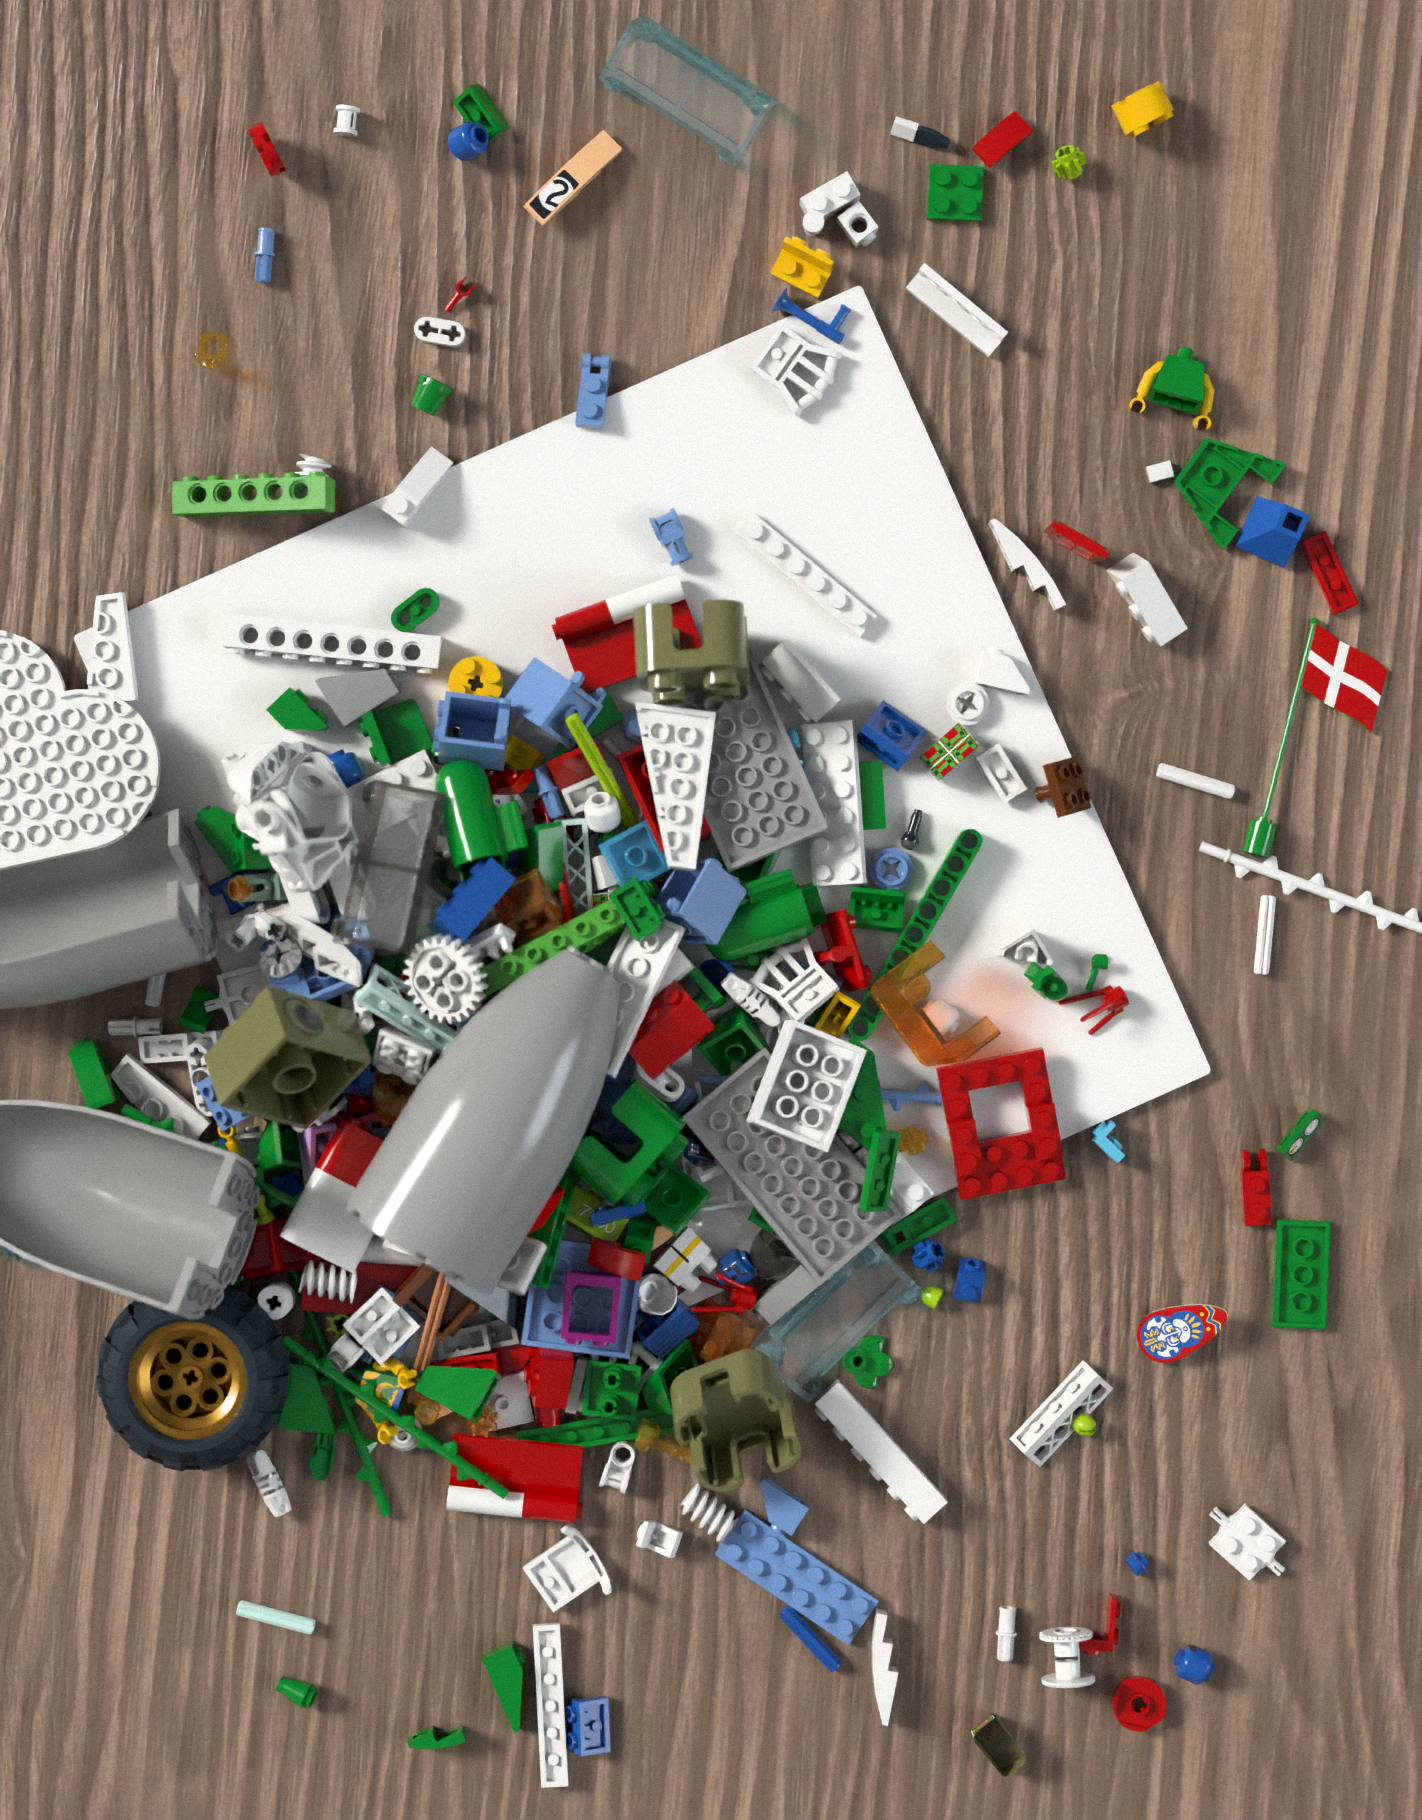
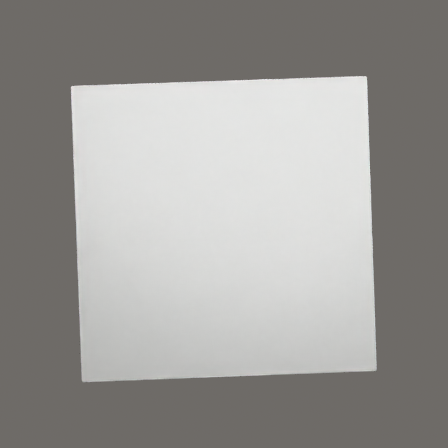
M860 286L853 287L804 309L829 325L839 311L841 304L852 310L839 328V331L845 334L839 345L794 315L788 316L607 397L603 429L576 427V412H573L450 467L406 528L381 509L392 495L390 494L128 611L139 700L125 703L136 710L149 725L156 739L161 760L159 788L150 811L152 816L179 808L201 855L199 860L202 866V875L207 874L209 884L212 885L232 875V873L195 825L194 821L199 818L196 814L208 805L212 808L219 806L236 816L239 806L238 803L234 802L233 798L237 793H234L229 787L228 778L221 761L226 755L238 751H251L259 743L285 741L292 744L303 741L305 746L310 745L313 752H321L328 758L329 755L341 749L345 753L354 752L364 770V776L361 778V781L398 763L395 762L385 767L380 766L379 762L374 763L369 748L373 747L369 736L364 737L359 722L363 721V718L348 728L344 727L315 680L323 677L380 669L387 670L389 674L394 672L402 684L398 687L401 694L373 712L408 699L416 700L433 743L435 726L438 725L439 700H445L446 691H449L448 680L453 667L462 659L479 656L492 661L498 667L504 679L502 698L506 697L534 657L570 680L574 675V670L563 640H556L551 625L556 624L555 618L677 574L702 644H704L702 604L707 600L720 599L735 600L743 603L744 613L747 617L748 645L760 672L764 668L761 662L787 638L841 699L817 723L856 720L858 735L884 700L927 731L898 772L857 742L859 762L882 761L886 829L863 830L867 883L817 886L825 914L846 909V912L849 913L852 887L865 885L870 886L872 889L884 890L878 887L870 876V863L879 851L885 848H897L904 851L910 857L913 865V874L906 886L898 890L899 892L906 893L903 929L957 835L965 829H974L982 836L981 848L869 1038L859 1041L874 1052L878 1079L883 1089L915 1091L921 1081H926L932 1093H940L936 1068L1042 1047L1052 1100L1055 1104L1060 1138L1062 1140L1210 1073L1211 1069L1092 801L1090 800V809L1058 818L1053 800L1039 803L1036 799L1035 788L1048 784L1043 765L1071 758V754L865 292ZM781 324L809 344L842 353L841 359L837 360L832 385H828L822 393L824 396L820 401H816L803 409L802 414L798 417L793 414L777 388L750 370L756 358ZM810 352L803 354V357L824 371L827 357ZM799 363L791 371L813 387L819 380L816 375ZM787 378L783 382L795 402L808 394ZM672 508L675 509L683 527L682 531L685 535L683 540L687 550L694 556L675 566L670 565L671 558L666 547H662L660 540L658 541L649 521L651 517L656 519L669 513ZM752 512L877 616L860 638L735 534ZM674 544L677 553L680 554L677 545ZM421 588L434 590L440 598L439 609L414 630L406 632L435 635L443 638L440 670H433V674L417 673V668L406 667V672L390 670V665L379 664V669L363 667V662L352 661V666L336 664V659L325 658V663L310 662L309 656L298 655V660L283 659L281 653H271V657L255 656V651L245 650L244 654L228 653V648L221 646L225 613L400 632L391 622V614L397 606ZM425 597L422 600V606L429 607L432 603L429 597ZM403 614L400 618L401 623H409L410 616ZM92 628L80 632L74 637L75 644L88 673H90L91 657H89L90 646L93 645L94 636ZM249 629L245 633L247 643H254L258 639L256 629ZM283 632L273 634L272 643L274 646H280L285 642ZM305 634L299 638L300 648L307 649L311 646L312 637ZM335 637L329 638L325 644L326 650L329 652L336 651L339 647V640ZM358 640L353 644L352 650L354 654L361 655L365 652V641ZM384 643L379 648V654L383 658L390 657L393 653V646L390 643ZM411 646L406 651L408 660L413 661L420 656V649L417 646ZM989 647L1004 650V655L1012 659L1029 686V695L1024 696L981 686L989 698L988 712L980 722L968 726L962 725L980 745L941 780L937 781L919 757L957 724L948 715L945 703L948 693L954 686L960 683L975 682L982 651L988 652ZM761 672L785 729L789 730L792 727H796L801 748H795L794 750L798 759L804 761L802 725L814 724V722L810 720L807 723L797 712L800 708L794 700L789 703L779 692L782 688L776 680L771 683ZM479 677L475 681H470V685L473 687L472 691H476L477 688L482 689L483 684L480 682ZM637 677L603 688L609 692L623 718H625L628 711L632 712L635 709V701L654 704L651 692L641 689ZM289 687L294 691L299 688L310 699L307 704L313 710L319 708L329 720L325 723L330 728L327 731H288L266 709ZM973 693L966 700L957 697L960 703L963 704L961 714L968 708L978 710L972 704ZM527 719L514 735L546 755L540 766L547 765L546 762L553 760L551 754L559 741ZM622 721L594 737L593 741L597 740L620 789L633 812H635L638 802L620 763L601 745L609 737L623 752L640 746L625 738L624 731H621ZM998 743L1027 788L1026 791L1003 804L975 759ZM431 758L437 772L439 773L443 766L435 764L434 758ZM504 763L510 771L516 769L508 763ZM558 790L557 793L567 819H574L563 794ZM538 793L520 794L529 811L521 815L524 830L534 826V815L532 809L535 808L534 800L542 798L538 796ZM439 805L436 806V807H434V808H432V809H430V810H428V811H426V812H430V811L439 809ZM915 809L922 811V819L917 833L919 845L913 850H907L901 845V837L908 830L912 813H914ZM540 817V824H545L546 821H541ZM408 821L357 847L373 895L397 883L387 870L414 844H417L431 859ZM622 821L616 827L618 829L627 830ZM566 830V836L572 841L571 837L569 836ZM712 833L709 840L699 844L698 850L701 852V855L697 859L715 857L718 847ZM970 833L965 834L962 838L963 846L968 849L973 848L976 845L975 836ZM809 839L783 849L770 875L791 868L795 884L798 883L801 886L811 883ZM597 840L589 846L590 859L603 855L600 848L596 847ZM567 842V851H569L572 845ZM575 849L568 857V863L576 870L583 864L584 855ZM451 856L437 864L452 882L454 880H457L459 883L461 882L459 873L455 872L450 865L452 863ZM955 856L949 860L948 866L951 871L958 872L962 869L963 862L959 857ZM883 860L886 871L882 877L885 878L892 874L900 878L896 871L900 861L889 864ZM269 869L261 873H271L277 871L275 869ZM521 869L508 871L516 878L503 894V897L508 896L509 900L508 916L491 922L487 920L484 927L479 929L480 933L499 923L515 931L518 924L525 922L529 899L532 897L527 898ZM569 869V879H570V878L572 877V875L574 874V872ZM583 869V870L580 872V874L583 875L584 877H585V870ZM577 876L571 882L570 890L579 897L586 890V883ZM656 876L653 879L655 882H666L669 876L662 878ZM326 880V898L328 904L330 905L334 903V900L328 882ZM939 880L935 884L936 893L941 896L947 894L949 891L948 883L944 880ZM399 885L418 922L428 925L435 917L429 911L440 896L423 910ZM608 889L595 891L592 894L608 892ZM559 891L554 892V899L560 907ZM748 891L742 901L750 899ZM222 893L215 897L212 894L209 895L217 920L243 913L245 910L241 909L238 913L230 915ZM586 894L585 897L582 899V901H584L586 904H587V894ZM572 897V903H574L576 899ZM286 900L255 901L254 905L264 903L268 906ZM580 903L574 908L576 917L588 911ZM930 903L923 905L921 908L922 916L926 919L932 918L935 915V907ZM821 925L814 926L815 934L807 936L812 953L827 951L828 947ZM556 926L552 927V929L546 928V932L548 933L556 929ZM912 927L908 930L907 937L911 942H917L921 939L922 932L918 927ZM1033 928L1053 960L1052 966H1048L1053 968L1061 979L1067 983L1068 993L1064 999L1100 990L1111 985L1112 988L1120 986L1129 1000V1005L1124 1007L1122 1013L1113 1017L1093 1035H1089L1088 1031L1110 1012L1105 1010L1085 1022H1081L1080 1018L1103 1005L1101 998L1105 995L1064 1005H1059L1058 1001H1052L1048 997L1044 999L1031 987L1033 983L1024 976L1032 962L996 955L997 949L1027 929ZM852 929L863 965H868L872 972V980L869 981V984L873 981L900 933ZM218 935V948L215 957L223 974L259 964L258 961L261 959L260 947L266 941L269 942L270 939L259 938L246 950L236 951L228 943H223ZM797 939V940H794V941H791V942L782 944L781 946H784V945H787V944L796 942V941L801 940V939ZM681 940L679 942V946L698 968L704 961L716 958L712 956L704 944H684ZM778 946L773 947V948H769V949H770L772 952L775 953V952H776L775 949H776ZM804 950L791 954L794 960H799L809 965ZM899 950L894 954V962L897 965L902 966L908 961V955L904 950ZM1096 954H1105L1108 957L1107 970L1098 969V975L1092 991H1089L1085 988L1091 974L1092 957ZM783 960L781 961V967H776L778 970L790 974V983L798 977L790 972L791 967ZM729 962L731 965H745V962ZM827 962L823 966V970L837 976L833 962ZM1036 963L1043 969L1047 966L1046 964ZM734 969L736 975L746 981L753 979L756 972H749L747 969ZM688 973L680 979L690 980L691 999H693L700 992L696 982ZM768 973L763 984L771 987L774 979L773 975ZM884 974L880 978V985L884 989H889L894 985V977L891 974ZM365 978L362 984H367L369 978ZM382 980L380 984L387 988L385 981ZM868 987L851 992L842 988L840 992L860 1003ZM405 995V996L403 997V999H405V1000H407L408 1002H410L408 996ZM336 997L335 999L333 998V1005L335 1006V1001H341V999L336 1000ZM871 997L867 1000L866 1008L868 1011L876 1012L880 1009L881 1002L877 997ZM931 999L934 1001L944 999L958 1010L959 1019L957 1023L960 1024V1027L952 1037L946 1035L941 1039H937L922 1028L919 1014ZM372 1012L374 1028L364 1035L379 1036L381 1029L386 1027L393 1028L394 1025ZM814 1012L805 1018L804 1023L809 1022ZM720 1015L709 1018V1020L714 1024ZM755 1017L754 1020L759 1026L761 1019ZM862 1020L856 1021L852 1027L854 1034L858 1036L865 1034L867 1031L866 1022ZM774 1026L769 1043L772 1053L779 1037L776 1026ZM847 1028L839 1038L846 1042L851 1038ZM700 1041L692 1047V1067L670 1068L692 1088H695L694 1082L700 1081V1074L720 1075L698 1049L697 1045ZM633 1070L631 1082L636 1078V1077H635V1074H634V1070ZM393 1073L385 1074L375 1085H369L368 1096L376 1104L369 1114L396 1112L378 1108V1102L374 1101L377 1085L382 1086L384 1081L404 1086L408 1085L395 1078L397 1075ZM1020 1081L969 1091L978 1140L1029 1130ZM701 1085L703 1096H707L717 1086ZM341 1093L332 1103L342 1096H345L348 1100L350 1095L348 1093ZM882 1099L886 1130H896L901 1133L898 1151L934 1192L930 1198L957 1187L953 1152L945 1122L943 1105L905 1101L899 1111H893L889 1100ZM692 1101V1102L690 1103V1105L683 1111V1113H682L681 1115H684V1114H685L686 1112H688L692 1107L695 1106L693 1101ZM347 1104L340 1111L348 1113ZM374 1121L373 1128H389L378 1127V1121ZM316 1123L311 1125V1127L318 1126ZM690 1136V1144H688L687 1146H690L691 1143H694V1142H691V1138H692L691 1136ZM639 1138L635 1145H613L624 1155H631L643 1141ZM858 1147L852 1149L850 1152L853 1153ZM682 1152L672 1162L681 1171H683ZM663 1161L659 1162L662 1168L666 1165ZM578 1175L577 1182L581 1184L579 1187L586 1193L593 1191L601 1196ZM620 1198L614 1205L621 1207L620 1202L624 1200ZM752 1204L701 1212L702 1226H695L692 1219L686 1225L711 1249L709 1253L713 1255L716 1261L733 1249L746 1250L756 1263L754 1277L796 1259L774 1230L769 1233L747 1220L754 1208ZM629 1221L616 1242L620 1243L619 1246L625 1244ZM675 1235L666 1241L669 1247H671L669 1244L676 1237ZM672 1248L679 1256H681L687 1262V1260L679 1252ZM697 1265L691 1272L696 1278L704 1276L718 1281L715 1273L718 1272L716 1267L707 1274ZM701 1281L693 1292L686 1290L677 1297L688 1306H691L724 1291V1289ZM478 1310L471 1319L466 1318L461 1324L465 1326L496 1318H488L490 1312L487 1310L483 1312ZM646 1317L637 1325H634V1331L637 1327H640V1324H643L645 1320H648V1317ZM426 1321L421 1322V1328L413 1335L399 1359L406 1367L412 1369L414 1367ZM436 1344L431 1361L439 1360ZM489 1350V1351H484V1352H479V1353H474V1354L488 1353V1352H490V1350ZM572 1352L573 1358L583 1354L580 1352ZM528 1359V1361L522 1369H524L525 1366H529L530 1359ZM421 1395V1399L416 1405L423 1421L427 1423L453 1412L424 1395Z

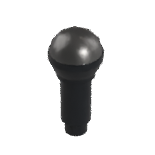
M914 810L908 830L901 837V845L904 849L913 850L919 845L917 833L922 819L921 810Z

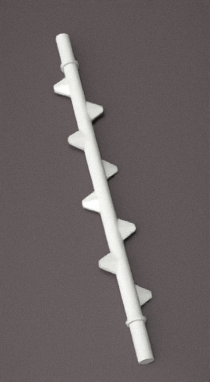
M1204 841L1200 845V852L1221 859L1224 863L1234 864L1236 877L1242 878L1251 870L1280 881L1285 895H1289L1296 888L1329 899L1330 910L1333 913L1338 912L1344 906H1348L1375 916L1378 929L1384 930L1391 923L1422 934V922H1419L1417 909L1415 908L1410 909L1405 915H1400L1373 905L1372 894L1367 890L1358 898L1325 887L1323 876L1320 873H1317L1310 880H1306L1279 870L1277 857L1270 856L1263 863L1233 853L1230 849L1225 850Z

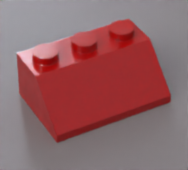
M674 980L653 997L628 1052L649 1077L654 1080L716 1027L679 983Z

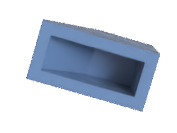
M762 1476L760 1485L768 1520L772 1523L770 1527L783 1536L785 1533L792 1536L807 1513L809 1506L803 1500L765 1476Z

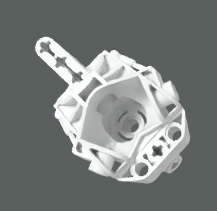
M285 741L259 743L251 751H238L223 757L221 761L228 778L229 787L234 793H237L233 798L234 802L238 803L239 806L236 813L237 826L242 832L260 842L259 844H252L254 849H260L263 855H268L271 866L280 876L293 914L313 924L327 923L330 918V907L322 885L329 879L339 910L345 921L374 919L377 905L356 844L359 842L352 824V796L335 770L332 761L321 752L300 753L298 748Z

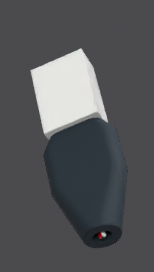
M897 116L890 133L912 142L915 140L919 144L932 148L948 149L951 140L934 129L919 126L917 122Z

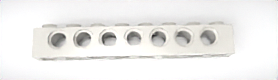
M225 613L221 646L228 648V653L244 654L245 650L255 651V656L271 657V653H281L283 659L298 660V655L309 656L310 662L325 663V658L336 659V664L352 666V661L363 662V667L379 669V664L390 665V670L406 672V667L417 668V673L433 674V670H440L443 638L435 635ZM249 629H256L258 632V639L254 643H247L245 640V633ZM276 632H283L285 635V642L280 646H274L272 643V636ZM305 634L312 637L311 646L307 649H301L298 643L299 638ZM331 637L339 640V647L334 652L327 651L325 647L326 641ZM358 640H363L366 643V650L361 655L354 654L352 650L353 644ZM384 643H390L393 646V653L387 658H383L379 654V648ZM411 646H417L420 649L419 658L413 661L408 660L406 657L407 649Z

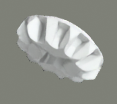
M963 682L950 690L945 704L948 715L956 723L960 722L961 725L968 726L980 722L986 716L989 709V698L981 686L972 682ZM973 693L972 704L978 710L968 708L961 714L963 704L960 703L957 697L966 700Z
M277 939L276 944L273 946L267 944V950L260 952L261 959L258 963L265 975L279 978L292 973L299 966L302 952L297 943H292L289 939H286L284 942ZM283 953L280 963L276 961L278 954Z

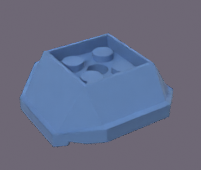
M332 903L329 905L330 918L328 922L315 925L342 943L361 963L363 982L376 951L367 920L347 922L343 919L338 905ZM285 933L283 934V939L280 940L282 942L286 940ZM266 941L260 947V951H266L267 944L273 946L276 942ZM283 953L278 954V958L276 959L278 963H280L281 956L283 955ZM302 955L299 966L292 973L279 978L269 977L272 987L281 988L287 992L321 1001H327L357 988L355 985L315 969L314 959Z

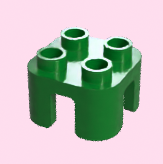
M636 1078L630 1083L629 1089L615 1103L612 1113L641 1138L643 1142L631 1155H624L613 1144L602 1141V1135L599 1132L590 1130L589 1135L578 1145L568 1165L611 1205H614L621 1198L630 1207H633L653 1184L654 1178L645 1171L658 1157L669 1166L690 1142L689 1136L681 1130L686 1124L682 1115L677 1113L667 1102L654 1094Z

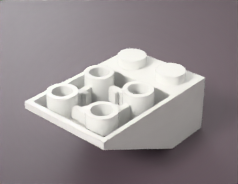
M386 1027L379 1032L372 1065L385 1074L393 1073L402 1077L406 1083L416 1085L420 1083L433 1065L438 1048Z

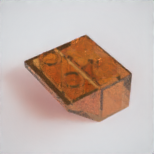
M538 868L516 878L494 905L498 922L515 932L516 937L513 938L514 942L511 943L514 949L560 927L565 916V910Z
M706 1298L701 1307L724 1305ZM698 1312L697 1316L701 1324L693 1335L687 1336L685 1339H689L693 1352L696 1355L710 1362L739 1350L749 1349L761 1326L736 1312Z

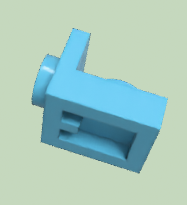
M1111 1120L1107 1123L1102 1121L1093 1130L1092 1133L1095 1136L1091 1140L1114 1162L1119 1163L1125 1156L1120 1151L1123 1146L1112 1136L1109 1139L1106 1138L1116 1124Z

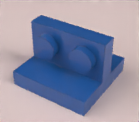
M883 700L858 733L857 742L898 772L927 731Z

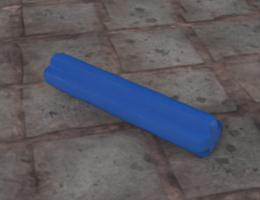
M791 1606L785 1607L779 1614L780 1619L830 1672L837 1670L842 1664L841 1659Z

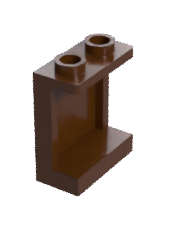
M422 1263L397 1289L392 1301L400 1308L405 1303L408 1304L424 1319H427L439 1271L426 1263ZM453 1286L450 1289L439 1329L440 1335L438 1338L441 1341H444L448 1336H455L462 1327L461 1322L466 1317L471 1319L480 1308L477 1305L478 1303Z

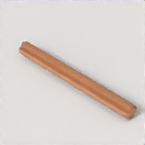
M440 1271L413 1367L417 1371V1376L422 1370H426L427 1366H430L451 1285L444 1281L446 1275ZM417 1376L414 1377V1378H411V1380H412L414 1383H415V1381H416V1379H417ZM416 1384L407 1389L405 1401L413 1405L419 1403L422 1395L415 1390Z

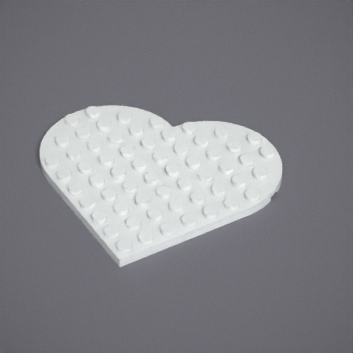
M0 630V871L92 851L117 842L139 825L147 815L157 795L161 777V760L153 732L136 710L115 696L88 689L66 691L60 671L52 659L40 647L24 637Z

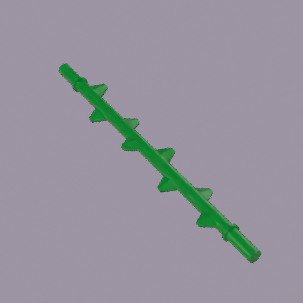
M128 1104L124 1106L121 1112L134 1121L183 1136L175 1131V1121L172 1117L158 1122L153 1119V1116L149 1117ZM214 1141L209 1144L210 1146L219 1148V1142ZM262 1167L256 1168L257 1176L254 1179V1184L259 1186L261 1192L267 1194V1207L272 1209L283 1203L294 1209L302 1192L294 1197L264 1181V1169Z
M300 1270L290 1271L289 1274L295 1288L294 1292L295 1294L297 1293L301 1303L303 1289L300 1293L298 1292L302 1275ZM303 1310L309 1325L301 1334L302 1339L315 1341L321 1358L326 1357L334 1344L327 1343L316 1315L317 1311ZM323 1375L319 1381L320 1385L333 1387L345 1418L337 1428L338 1433L352 1436L363 1465L355 1475L356 1480L370 1483V1491L375 1496L381 1515L386 1517L392 1514V1510L383 1489L384 1485L380 1482L370 1456L371 1451L377 1445L376 1439L364 1438L352 1409L356 1403V1397L346 1390L336 1391L334 1381Z
M288 1336L285 1337L283 1340L285 1348L302 1359L303 1363H308L334 1381L336 1391L347 1390L374 1409V1421L376 1423L390 1420L416 1438L419 1449L430 1448L458 1468V1480L463 1481L473 1478L479 1482V1485L482 1484L502 1499L506 1497L509 1492L507 1488L488 1476L487 1472H482L457 1454L458 1443L453 1440L442 1444L416 1426L413 1415L402 1416L374 1397V1384L370 1382L361 1386L357 1385L331 1366V1359L329 1357L318 1358L311 1353V1350L308 1351Z

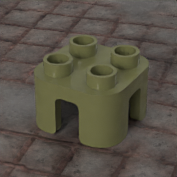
M724 599L705 601L702 604L704 644L700 649L681 650L680 633L677 628H673L672 609L669 604H650L633 610L636 677L642 690L653 693L654 704L676 705L684 703L686 701L685 692L707 690V699L716 702L733 701L740 698V687L750 683L747 617L744 613L743 603Z
M742 1349L684 1371L672 1382L670 1395L675 1437L680 1446L690 1443L694 1473L698 1481L707 1489L725 1492L741 1487L744 1484L741 1457L745 1453L763 1446L766 1448L767 1462L773 1473L785 1471L798 1461L801 1455V1443L794 1402L772 1359L767 1354L759 1350Z

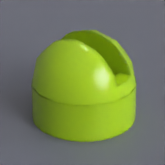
M936 1286L926 1287L921 1295L923 1303L935 1310L944 1290Z
M1082 1413L1075 1418L1072 1427L1079 1435L1090 1437L1096 1431V1422L1088 1413Z

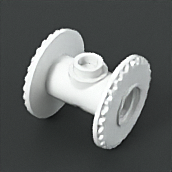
M1057 1627L1040 1632V1640L1054 1642L1055 1673L1043 1676L1041 1678L1043 1685L1053 1688H1077L1088 1686L1095 1682L1093 1674L1080 1672L1079 1641L1091 1639L1093 1637L1091 1630L1081 1627Z

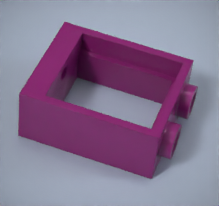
M566 1269L560 1337L561 1339H566L565 1343L582 1344V1340L593 1341L594 1346L608 1347L609 1343H616L622 1277L605 1272ZM573 1285L613 1288L609 1333L569 1330Z

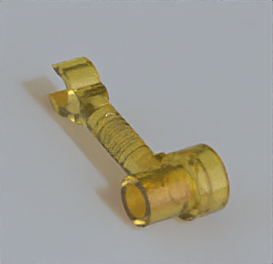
M642 1420L638 1428L639 1434L633 1444L637 1450L647 1453L649 1448L652 1447L676 1456L692 1465L690 1448L680 1447L659 1439L658 1436L662 1428L650 1420Z

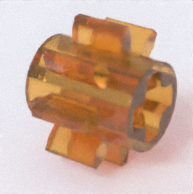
M490 1403L484 1408L476 1424L470 1420H467L465 1423V1428L471 1427L474 1437L479 1434L487 1438L490 1429L497 1430L498 1424L494 1421L498 1419V1412L492 1413Z

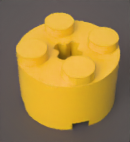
M1160 80L1125 97L1126 99L1121 102L1118 101L1111 105L1124 134L1129 135L1130 139L1150 129L1149 123L1152 122L1155 127L1174 116L1172 113L1174 108Z
M472 656L462 659L453 667L449 676L448 687L450 692L502 698L504 679L502 673L492 661L483 657ZM479 677L483 687L482 689L477 688L476 691H472L473 687L470 685V681H475Z

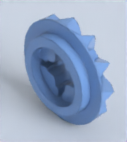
M885 848L879 851L870 863V876L878 887L884 890L888 888L897 890L903 888L908 884L913 874V865L910 857L904 851L897 848ZM899 860L900 863L896 871L900 878L892 874L883 878L886 867L882 861L893 864Z

